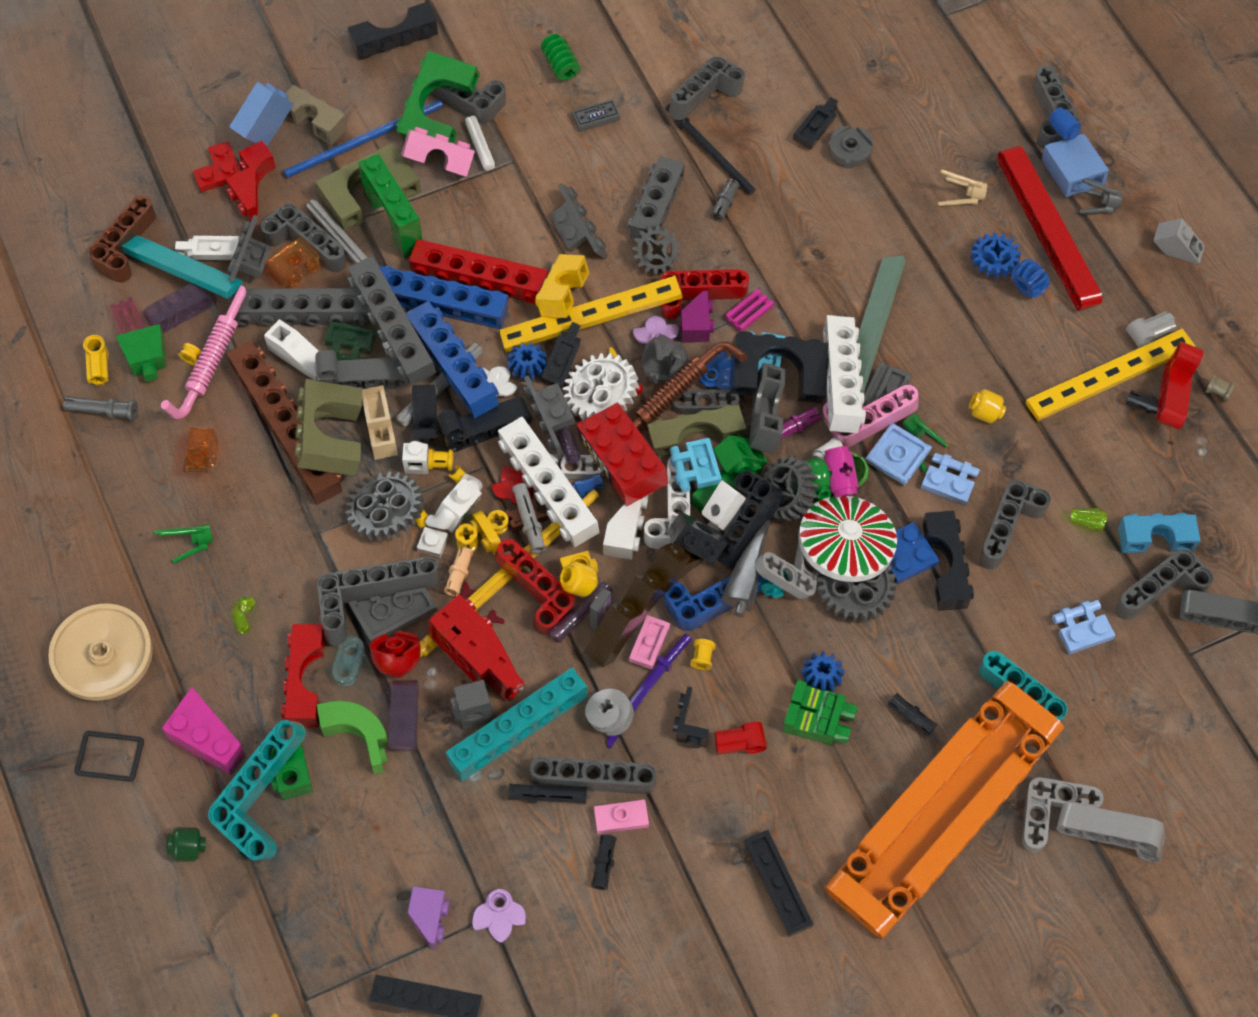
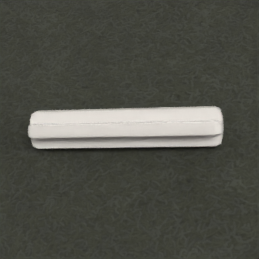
M473 115L467 117L465 124L482 167L485 171L493 170L495 162L477 118Z

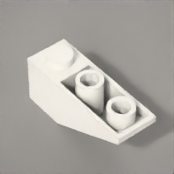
M279 319L264 335L268 350L311 379L316 380L315 354L318 350L298 331Z
M649 495L629 506L624 504L608 522L603 543L604 556L632 560L633 552H638L640 538L637 537V531L643 529L644 516H641L642 509H647Z

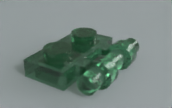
M331 321L325 337V344L332 346L331 350L336 352L337 361L368 359L361 357V352L371 353L377 334L374 329ZM343 348L352 350L351 354L341 353L340 350Z

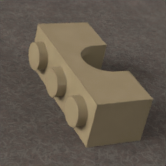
M295 85L286 92L289 95L287 99L294 103L285 119L298 125L305 118H315L311 122L314 136L329 145H332L346 131V116L340 109H334L324 100L317 99L307 90L300 89Z

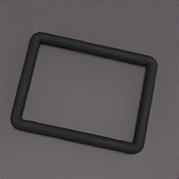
M86 731L75 766V774L86 777L133 781L136 777L144 739L138 736ZM94 736L139 742L131 775L122 776L80 771L88 737Z

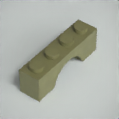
M739 404L733 406L725 405L715 410H702L696 414L678 415L673 419L655 420L647 424L649 445L660 459L671 456L669 450L671 447H679L683 439L696 433L711 435L720 443L729 435L745 438L746 425Z

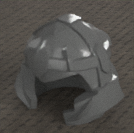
M664 334L653 337L652 340L648 341L643 352V374L648 377L650 383L654 382L657 384L660 380H669L673 375H676V372H679L682 366H686V363L689 362L687 350Z

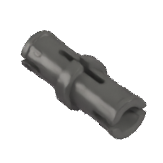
M727 179L722 192L718 194L716 198L717 203L710 213L713 220L719 215L717 221H723L728 208L733 205V198L740 187L736 180L731 185L733 179Z

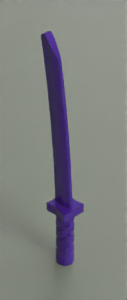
M685 633L664 658L660 656L657 659V666L630 700L634 712L664 672L671 670V663L692 641L689 635ZM619 735L608 736L607 747L609 749L612 748Z

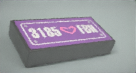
M602 589L590 605V628L595 631L611 606V592L606 589Z

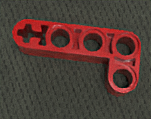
M740 269L667 271L662 274L660 280L676 276L682 299L660 305L661 314L668 320L677 319L681 315L682 300H694L702 291H708V300L744 298L748 293L749 274Z
M1182 341L1176 347L1163 371L1156 415L1157 422L1177 430L1182 428L1188 413L1192 376L1202 360L1204 350Z
M512 539L501 541L495 553L496 562L542 604L533 619L534 629L541 634L551 632L570 612L574 604V595L566 592L561 582ZM503 552H511V554H507L506 556L503 554ZM527 566L530 568L531 573L525 574L520 571L519 567ZM538 583H546L549 586V590H541L538 587ZM563 599L567 602L568 606L560 607L556 600ZM547 616L550 618L551 623L543 624L539 617Z

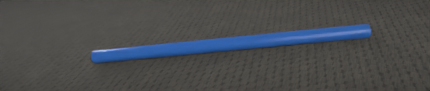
M441 100L424 106L425 116L443 108ZM398 119L283 170L286 178H289L397 129Z

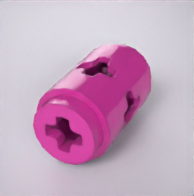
M840 446L825 450L824 461L829 471H832L830 476L831 494H833L834 498L857 495L859 485L853 455L849 451V447Z

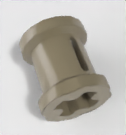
M1214 373L1205 392H1211L1223 397V400L1227 402L1236 382H1227L1218 378V375Z

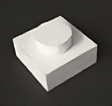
M425 527L417 546V552L441 558L448 540V533Z

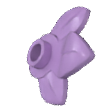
M659 316L648 318L645 323L646 327L633 329L635 339L639 343L647 344L653 337H658L662 334L671 339L676 338L679 334L677 324L666 325L665 320Z
M496 889L490 892L486 903L477 907L473 916L474 930L489 928L492 937L499 943H503L510 936L513 925L522 926L526 922L523 907L513 902L511 895L503 889ZM501 899L504 901V905L496 907L494 905L495 901Z

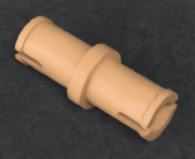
M459 547L454 564L449 568L450 575L444 588V592L449 596L454 597L460 593L463 580L468 576L469 571L467 569L473 556V551L469 548Z

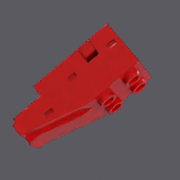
M458 594L429 619L428 636L472 682L484 680V683L487 682L505 702L507 700L511 702L518 696V693L522 692L525 683L517 674L493 629L492 622L486 616L481 617L475 611L476 607L470 599H464Z

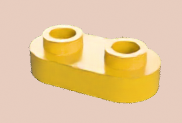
M480 510L471 515L472 520L469 522L476 528L477 533H480L482 536L481 542L486 552L491 551L495 555L501 541L484 513Z

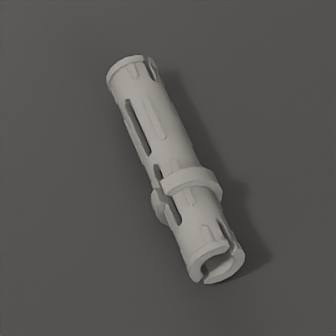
M520 483L515 485L512 491L524 525L522 530L528 538L531 553L540 554L546 550L541 534L542 526L537 521L527 484Z

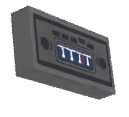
M613 99L572 111V117L579 132L620 120V114Z

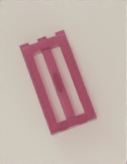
M132 297L127 298V302L121 300L116 306L114 303L110 305L122 334L126 333V330L118 313L121 310L124 313L130 330L135 331L127 311L129 307L132 308L140 329L145 328Z

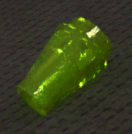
M1073 508L1070 522L1098 532V530L1105 529L1107 511H1102V508Z

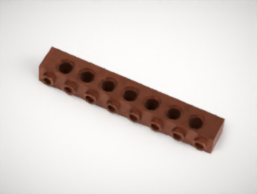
M250 340L226 352L230 366L315 503L319 505L342 493L340 483L343 482L341 474L298 467V457H294L296 443H299V439L293 440L297 424H300V420H296L298 407L293 398L288 399L285 395L287 390L283 382H277L275 379L277 375L273 366L265 363L264 359L266 357L260 346L256 348ZM318 472H324L322 475H315Z

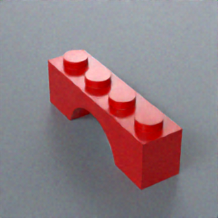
M292 624V633L287 635V647L290 648V656L285 658V670L288 671V679L283 681V694L286 695V703L281 705V718L299 722L304 727L319 728L317 704H320L317 694L310 692L302 685V677L306 668L312 662L324 657L325 634L322 624Z

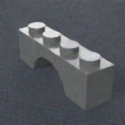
M764 362L758 372L757 389L752 398L750 448L772 454L783 432V418L777 416V410L785 385V369Z

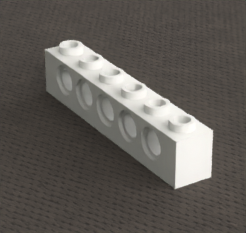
M827 315L823 329V341L828 343L827 402L829 431L858 433L860 424L865 422L866 411L862 409L864 393L860 392L863 384V376H859L861 371V360L858 359L860 343H856L859 328L855 327L854 317Z
M520 417L499 429L500 440L498 444L504 453L508 452L510 454V461L515 470L518 471L520 469L524 474L522 478L527 487H533L536 491L534 495L541 506L545 504L550 520L554 524L557 522L561 527L559 531L566 542L570 540L573 546L577 547L600 533L597 520L525 419ZM533 463H537V464H538V465H536V466H534V467H531V466H530V465L533 464ZM544 481H551L548 484H542ZM558 498H563V500L560 502L554 501ZM569 516H576L572 520L567 519Z

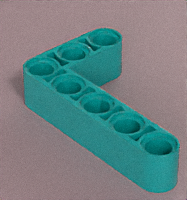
M289 720L278 722L209 809L208 817L210 822L252 860L272 859L277 852V844L246 812L303 742L306 731L299 722ZM292 727L293 734L288 739L287 730ZM275 747L277 753L275 758L272 759L270 754L271 750ZM257 768H259V769H260V776H259V778L256 780V779H255V776H254V773H255V770H256ZM242 788L244 791L243 798L240 800L238 797V792ZM226 808L227 817L223 820L222 812ZM244 825L246 831L245 835L241 837L240 829ZM262 842L264 850L260 855V853L258 852V846Z

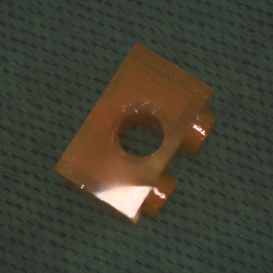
M299 237L266 261L269 275L283 289H290L297 286L309 274L315 273L321 266L319 253L305 239Z

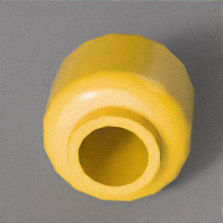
M986 389L981 390L979 393L975 392L969 403L972 416L990 424L1004 416L1006 406L1003 405L1004 399L1002 396Z
M572 562L562 570L560 582L566 592L579 597H587L597 587V573L589 565Z

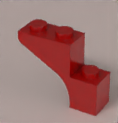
M262 140L239 152L241 159L239 166L242 171L226 179L228 189H226L227 195L231 201L235 200L237 202L240 214L243 217L247 216L250 222L253 215L258 216L259 183L267 173L276 169L273 155Z

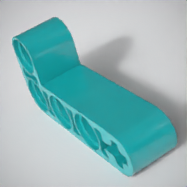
M990 651L985 654L979 666V673L983 679L996 689H999L1005 681H1008L1007 678L1015 679L1018 683L1017 687L1027 695L1029 693L1036 695L1038 698L1036 702L1047 711L1048 709L1055 710L1059 715L1055 717L1062 722L1067 714V705L1061 698L1000 652Z

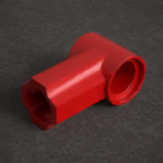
M749 722L743 724L740 728L714 732L718 755L745 751L747 754H756L767 749L762 722Z

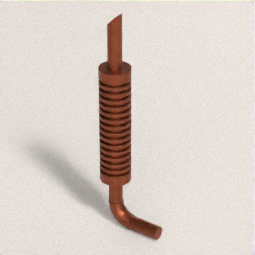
M720 342L712 346L700 359L693 356L686 363V366H682L679 372H676V375L669 379V382H665L666 385L663 384L662 388L658 389L659 392L656 391L655 394L651 395L652 398H648L649 401L646 400L645 404L641 405L642 408L639 407L634 411L638 417L632 421L633 424L639 429L643 424L647 426V424L653 422V419L657 420V417L661 416L660 413H664L663 410H668L671 404H674V401L681 397V394L684 395L688 388L690 389L691 385L698 381V378L701 379L709 371L706 365L720 353L728 352L741 362L746 361L747 354L731 342Z

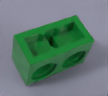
M729 435L713 449L726 473L738 475L740 472L747 470L758 475L762 472L763 467L769 463L762 451L750 448V439Z
M302 743L276 774V777L272 779L274 792H279L282 800L313 792ZM275 747L271 750L270 755L272 759L275 758L277 753ZM288 778H297V781L294 784H285Z

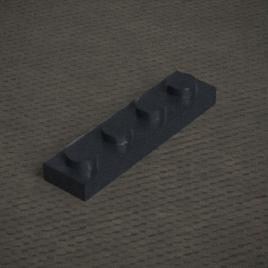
M769 830L744 839L746 849L788 937L812 928L814 924Z

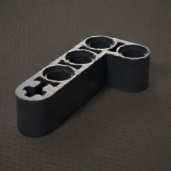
M516 397L499 403L498 406L475 419L471 414L459 418L456 410L448 409L441 412L436 420L438 432L447 452L450 449L457 452L499 437V429L520 417H523L528 425L532 422L533 418L524 399Z
M747 470L740 472L735 479L736 488L746 495L747 498L724 533L723 538L727 545L717 558L718 562L731 571L734 570L738 560L755 534L767 520H771L783 499L782 492L769 480Z

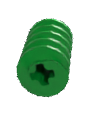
M554 33L542 41L541 50L557 79L561 81L569 80L580 73L581 66L576 57H574V53L571 51V47L565 38Z

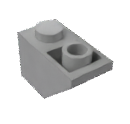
M1183 218L1159 223L1153 240L1165 255L1194 264L1200 263L1205 247Z

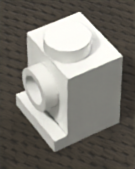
M417 441L404 443L402 461L405 474H429L428 444ZM410 463H422V465H410Z

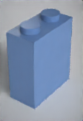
M257 81L229 127L254 143L262 140L268 146L294 103L287 99L289 95L279 88L274 87L268 82L266 85H263Z
M1080 134L1072 140H1061L1044 146L1041 161L1065 197L1095 188L1083 183L1082 180L1084 178L1101 185L1106 184L1109 169L1085 134Z

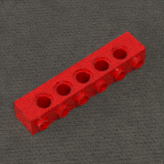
M417 239L409 259L410 271L418 275L434 276L440 280L456 281L462 285L478 286L489 291H500L508 295V298L523 300L530 304L536 303V295L540 292L545 278L548 277V270L420 239Z

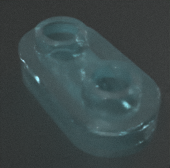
M347 637L346 641L339 645L332 668V675L335 682L341 686H350L358 679L365 655L364 644L359 638ZM352 649L357 650L353 655L348 654ZM344 672L350 673L348 677H342Z

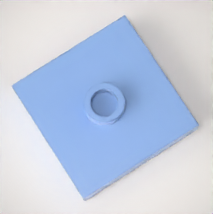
M891 423L865 460L868 464L906 486L931 451L932 446Z

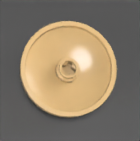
M115 604L87 606L66 618L55 631L49 647L50 668L58 683L67 692L78 698L93 701L115 698L132 689L147 672L152 659V639L142 619L133 611Z

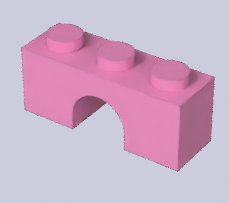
M415 127L414 130H408L401 153L402 156L425 163L426 156L431 150L441 149L446 157L443 168L467 177L475 152L469 149L470 144L462 141H457V144L448 142L449 137L440 134L432 137L427 135V130Z

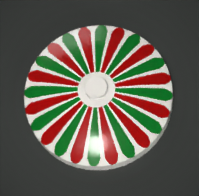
M833 496L818 501L803 516L798 534L799 545L806 560L822 574L840 581L859 582L878 576L890 565L897 547L896 531L888 516L874 504L852 496L838 498Z

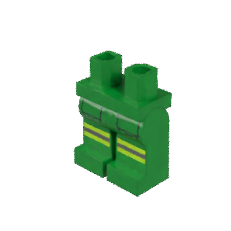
M797 680L784 721L783 733L825 742V744L830 746L833 745V741L848 743L851 727L840 725L839 721L842 718L854 722L858 706L846 702L845 695L822 691L807 686L806 682Z

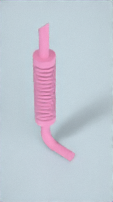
M244 286L239 287L226 316L219 315L202 350L203 352H201V356H199V360H197V364H195V368H193V372H191V376L184 387L189 392L183 405L177 409L168 400H164L161 403V408L172 418L177 420L185 418L191 411L197 395L204 396L206 388H208V384H210V380H212V376H214V372L223 357L222 355H224V351H226V347H228V343L238 326L234 319L246 296Z

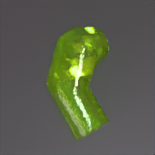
M243 596L239 598L232 612V617L239 633H246L250 630L246 613L255 606L254 599L251 597Z

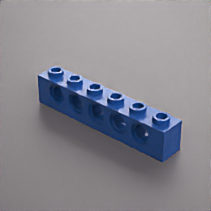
M379 266L401 307L414 309L429 301L434 308L438 307L443 317L502 329L509 309L508 295L500 291L484 290L478 286L462 285L456 281L440 280L434 276L418 275L412 271L396 270L390 266Z
M427 301L405 313L429 356L474 419L499 405L496 397L499 392L493 382L489 383L486 380L488 377L481 366L478 368L475 365L476 360L470 351L466 352L464 350L465 345L459 336H454L455 332L451 324L443 321L444 317L438 307L434 308Z

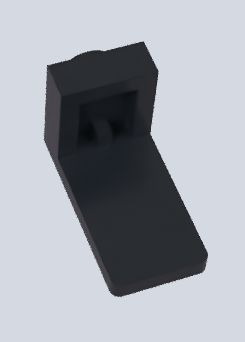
M413 385V439H419L422 442L431 441L433 438H437L438 434L436 386Z
M687 686L686 694L681 693L678 708L682 709L680 717L675 716L672 731L676 732L677 742L685 743L690 748H706L709 729L685 724L693 688Z

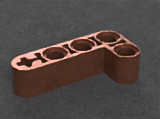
M144 195L135 197L90 247L89 256L96 271L119 283L126 282L131 278L132 271L124 255L125 253L122 251V245L136 235L141 236L155 220L156 214L150 198Z

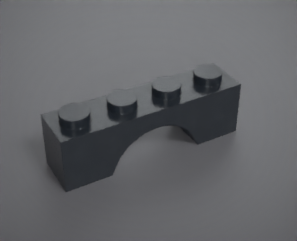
M428 2L408 8L404 21L391 28L376 27L368 21L347 27L349 40L358 60L438 35L437 20Z
M954 510L925 513L922 522L924 537L931 547L938 549L945 555L949 563V571L937 579L934 588L938 611L967 609L971 599L974 598L973 586L968 584L967 579L969 577V565L964 563L965 545L964 541H960L959 533L961 532L960 520L956 519Z
M375 974L369 998L372 1009L396 1014L403 1012L419 1013L433 1017H481L484 1005L483 996L479 994Z

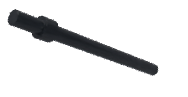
M668 104V105L666 106V108H665V110H666L668 113H669L670 104ZM688 117L683 120L674 119V123L680 129H684L749 195L755 192L756 189L690 123Z

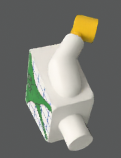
M456 466L457 471L453 475L449 474V477L457 485L443 500L435 515L428 516L425 510L419 511L421 518H414V521L420 528L427 525L438 529H447L453 533L480 501L482 495L480 491L483 487L481 481L464 472L459 466Z

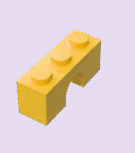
M559 254L556 262L552 265L548 277L545 278L540 292L536 295V306L539 308L542 317L567 318L574 304L570 288H582L589 275L585 256Z

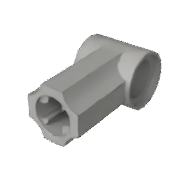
M1166 311L1146 320L1138 318L1126 327V331L1137 347L1140 348L1153 342L1156 338L1174 331L1176 328L1175 318Z

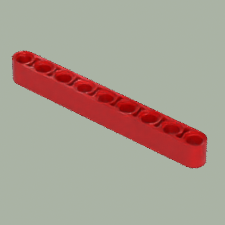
M1016 146L999 151L997 157L1000 168L1075 308L1081 311L1101 305V291L1023 147Z

